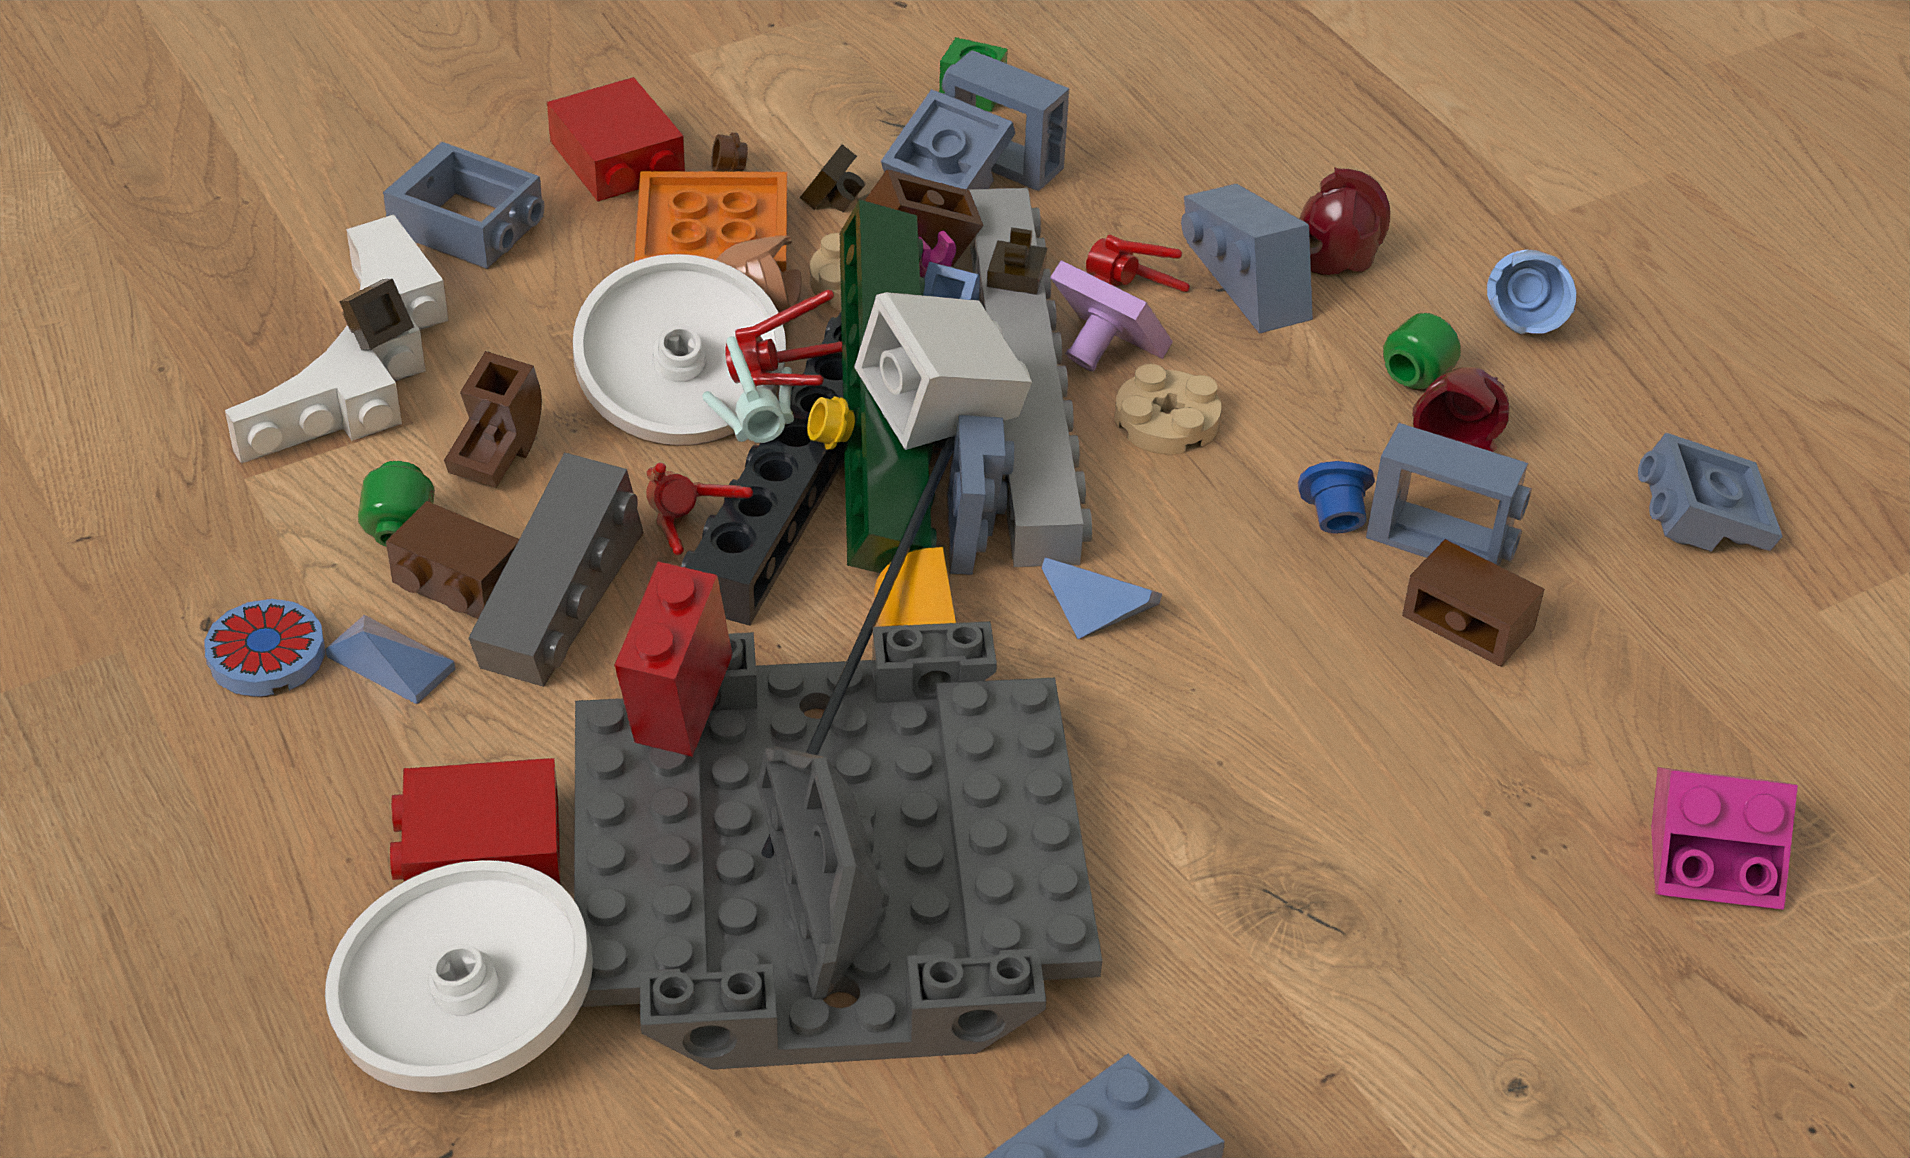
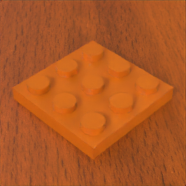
M641 171L634 262L653 256L670 254L695 255L716 260L725 250L737 243L771 236H787V172ZM787 245L782 246L773 258L781 272L787 271Z

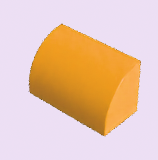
M943 547L925 548L909 552L878 619L879 627L956 623ZM890 564L878 576L874 587L875 597Z

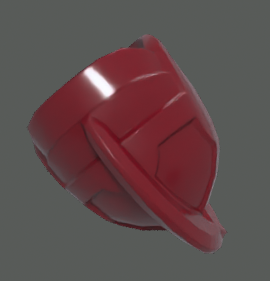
M1334 167L1335 172L1321 181L1320 191L1308 199L1299 218L1309 224V238L1315 237L1321 241L1319 246L1310 248L1311 272L1331 275L1339 274L1348 268L1353 271L1363 272L1372 266L1375 254L1388 233L1391 213L1389 200L1379 182L1372 176L1353 169Z
M1460 367L1438 377L1417 400L1412 412V417H1414L1413 427L1494 452L1497 449L1494 439L1504 431L1509 422L1510 406L1505 386L1498 381V377H1492L1477 367Z

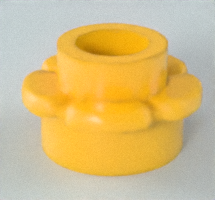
M836 396L832 399L821 397L816 400L810 411L807 425L808 436L813 441L824 443L826 450L834 449L839 442H846L852 434L855 417L853 411L849 410L846 399Z

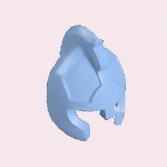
M1538 250L1516 251L1501 259L1490 273L1487 283V296L1490 305L1500 321L1516 333L1525 334L1528 332L1537 334L1550 332L1564 324L1575 311L1577 292L1574 280L1568 269L1562 264V260Z

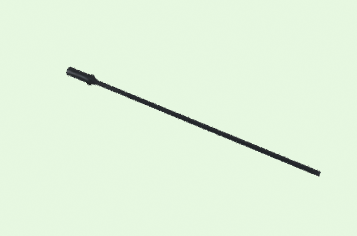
M955 436L948 437L944 443L806 751L808 754L818 756L873 633V627L877 624L954 451ZM770 833L761 851V854L766 858H772L775 853Z

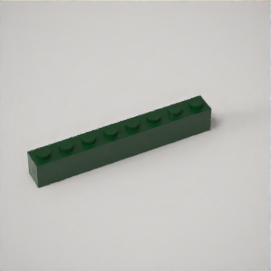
M859 199L839 233L843 398L846 399L849 410L853 411L855 417L852 434L844 442L847 566L881 573L891 563L929 479L928 466L932 458L933 444L931 442L905 450L854 366L876 295L888 292L923 296L925 280L923 277H920L919 261L923 252V240L918 238L917 215ZM935 493L909 552L936 547L937 532L935 528L931 527V508Z

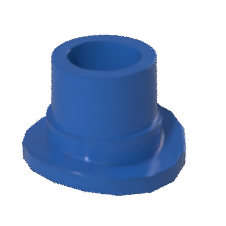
M1331 461L1308 467L1300 474L1297 484L1301 499L1316 506L1321 530L1328 533H1346L1354 531L1366 523L1364 497L1365 491L1375 483L1372 469L1353 462Z

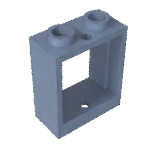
M973 50L947 69L942 81V89L945 91V95L975 107L976 95H979L1026 114L1025 146L1010 141L991 168V172L1039 191L1064 169L1069 88Z
M444 142L439 143L383 192L386 217L395 215L414 242L487 269L500 256L508 252L514 243L528 230L536 226L541 218L544 217L545 205L541 194L540 176ZM454 194H458L496 209L483 221L479 222L441 208V206Z
M1399 423L1380 458L1366 538L1425 558L1446 539L1498 566L1502 559L1512 561L1522 534L1521 529L1513 527L1515 519L1522 520L1532 488L1523 486L1528 463ZM1412 472L1500 500L1493 529L1406 502Z

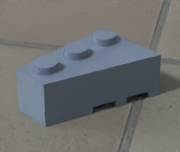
M1237 183L1184 196L1185 214L1181 218V228L1188 245L1259 334L1313 320L1309 224Z
M1128 1053L984 1158H1222L1225 1141Z

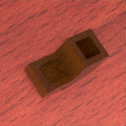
M485 351L460 391L469 420L445 457L444 462L450 474L497 488L515 456L526 459L530 452L539 427L542 393L534 365Z

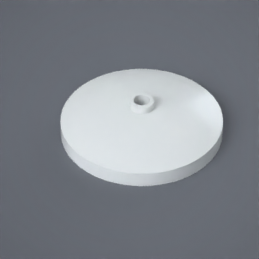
M684 254L660 255L635 261L603 279L589 294L579 311L573 332V360L578 382L589 402L605 419L621 430L638 438L669 445L701 444L724 438L733 434L734 430L703 400L702 395L706 391L711 392L737 416L736 403L744 390L742 384L734 383L729 374L725 356L726 340L731 336L736 338V329L754 326L778 314V311L768 295L752 279L722 262L706 257ZM783 325L761 335L763 340L771 338L777 351L786 350ZM785 362L779 363L778 369L770 371V373H782ZM761 385L756 387L765 388L776 394L779 385Z
M486 860L442 866L397 885L372 903L350 926L341 939L328 969L325 984L327 1013L341 1045L351 1060L365 1073L383 1083L417 1092H449L480 1086L502 1078L525 1066L550 1047L567 1029L583 1004L592 977L593 957L590 936L580 910L570 894L560 884L540 871L511 862Z

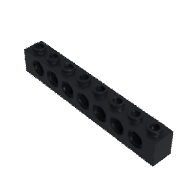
M841 312L838 317L830 318L825 330L824 340L821 344L842 341ZM842 352L807 359L803 374L821 375L824 379L823 384L820 386H792L790 408L794 416L793 422L785 424L782 433L774 440L760 443L759 446L753 445L747 455L745 469L738 480L732 479L729 485L750 487L753 490L752 497H724V503L717 515L711 514L708 517L703 529L702 540L695 551L689 550L684 556L681 567L718 576L725 618L727 620L749 626L752 624L845 461L844 442L837 443L836 447L832 450H826L825 444L811 440L807 431L809 414L817 399L821 397L832 399L835 396L843 398Z

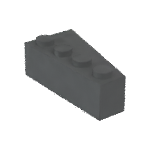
M564 452L468 638L480 669L544 687L554 670L561 666L569 647L644 533L637 509L638 498L633 493L627 469Z

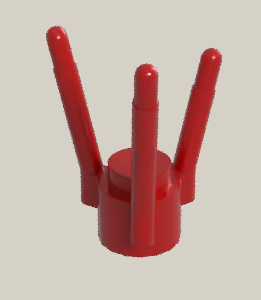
M1109 234L1106 238L1096 241L1088 253L1086 260L1087 273L1114 287L1120 284L1127 285L1134 279L1135 275H1139L1182 292H1188L1190 289V285L1187 282L1141 265L1138 258L1133 256V253L1179 259L1182 257L1180 249L1126 241Z
M825 290L754 326L735 330L736 339L755 386H820L823 384L824 379L821 375L770 373V371L777 370L779 363L842 352V341L777 351L771 338L763 340L761 335L830 301L834 297L832 290ZM726 343L725 356L728 371L734 383L738 384L741 382Z
M661 462L657 463L654 467H650L646 472L647 477L650 479L646 489V498L649 505L658 512L656 524L663 529L669 546L675 555H681L684 552V548L673 523L674 519L687 515L694 508L697 497L750 498L753 495V490L750 487L703 484L701 482L693 483L686 476L666 471V465Z

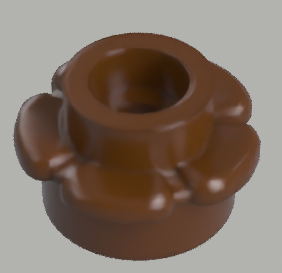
M731 132L730 135L717 134L715 137L711 157L713 172L744 171L747 163L748 146L747 143L740 142L738 133Z

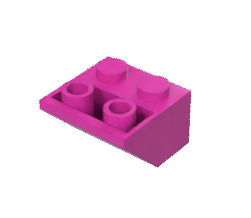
M1658 767L1651 823L1655 894L1784 910L1798 785L1782 781Z

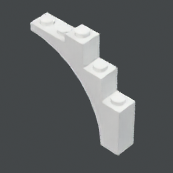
M395 215L346 229L352 269L361 285L360 290L381 279L393 278L414 327L372 350H361L354 333L350 332L347 325L327 351L298 375L261 396L226 409L225 413L233 452L241 464L344 429L351 441L402 424L395 381L425 371L420 330L448 321L443 279Z

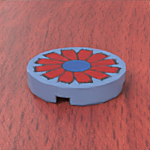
M277 599L248 602L227 611L212 624L204 640L206 662L218 685L235 694L256 697L274 695L273 688H279L287 684L289 690L302 685L319 670L326 654L322 625L312 611L295 602Z

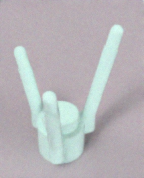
M731 336L727 338L726 342L744 390L736 403L737 416L709 391L703 393V400L734 430L738 441L743 442L747 439L756 443L772 441L782 433L785 424H790L794 420L790 408L792 386L780 385L779 401L772 391L756 387L738 341L735 337ZM784 367L782 373L792 374V369Z

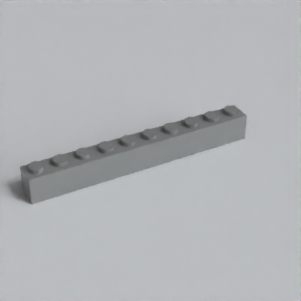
M1028 188L969 189L984 225L970 243L973 273L980 275L979 301L990 318L1000 326L1005 341L1016 358L1025 364L1032 381L1019 417L1003 421L1005 441H1014L1013 472L1011 475L1003 474L1002 481L1007 482L1006 515L1013 566H1042L1045 557L1069 565H1080L1082 542H1091L1092 517L1090 509H1081L1080 505L1085 504V475L1083 471L1075 472L1074 469L1079 467V439L1077 435H1069L1068 433L1073 431L1072 400H1063V397H1067L1068 391L1066 366H1057L1062 361V340L1060 332L1052 333V331L1056 330L1055 300H1046L1051 297L1050 269L1045 268L1037 295L987 287V270L997 240L1010 242L1012 227L1032 230L1031 245L1046 247L1045 239L1039 238L1041 232L1040 209L1031 208Z

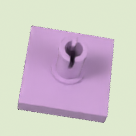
M1062 260L1051 275V280L1079 318L1087 321L1070 349L1065 353L1069 359L1089 371H1094L1114 336L1163 359L1173 341L1147 302Z

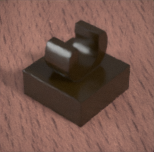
M841 144L799 198L815 210L827 195L829 202L834 208L845 212L866 185L858 175L852 172H845L857 155Z
M1012 227L1010 242L997 240L987 270V287L1038 294L1047 264L1048 248L1031 245L1032 230Z
M393 278L381 279L339 301L343 309V317L350 332L354 333L361 350H372L414 327Z

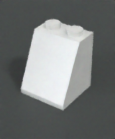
M888 292L876 295L854 368L905 450L955 436L959 415L1002 417L1003 421L1019 417L1032 384L1029 372L1025 364L1016 358L1005 341L1000 326L990 318L980 301Z

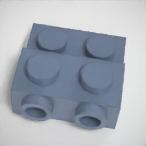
M931 89L884 155L881 164L884 172L889 169L966 190L989 189L994 181L991 168L1016 132L1012 121Z
M958 416L946 495L950 574H973L976 552H986L987 538L993 534L996 514H1005L1007 482L1002 481L1003 474L1011 475L1013 472L1014 441H1005L1002 417Z
M1665 433L1655 447L1641 459L1638 467V478L1641 482L1649 484L1652 494L1649 506L1650 516L1652 519L1661 522L1665 537L1670 538L1674 542L1683 545L1690 544L1712 551L1723 537H1727L1737 544H1749L1771 551L1783 537L1756 462L1669 433Z

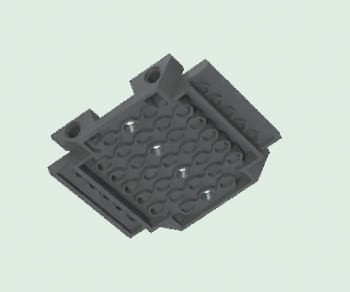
M991 621L873 627L872 660H861L818 754V756L828 759L854 791L860 816L869 817L874 835L872 857L875 868H882L885 871L889 885V903L887 907L881 908L874 935L828 994L829 996L842 992L850 994L857 999L853 1005L845 1008H835L826 1004L823 1001L825 998L813 999L775 853L772 858H766L761 854L769 835V829L757 784L765 748L781 747L806 753L821 718H810L804 713L811 709L825 710L847 661L756 665L754 632L729 633L733 656L693 757L634 743L623 698L575 701L574 901L588 930L593 957L592 977L581 1007L640 1004L641 1034L711 1070L977 1054L1046 1010L1043 980L1101 977L1102 955L1056 680L1054 677L985 681L996 673L997 669Z

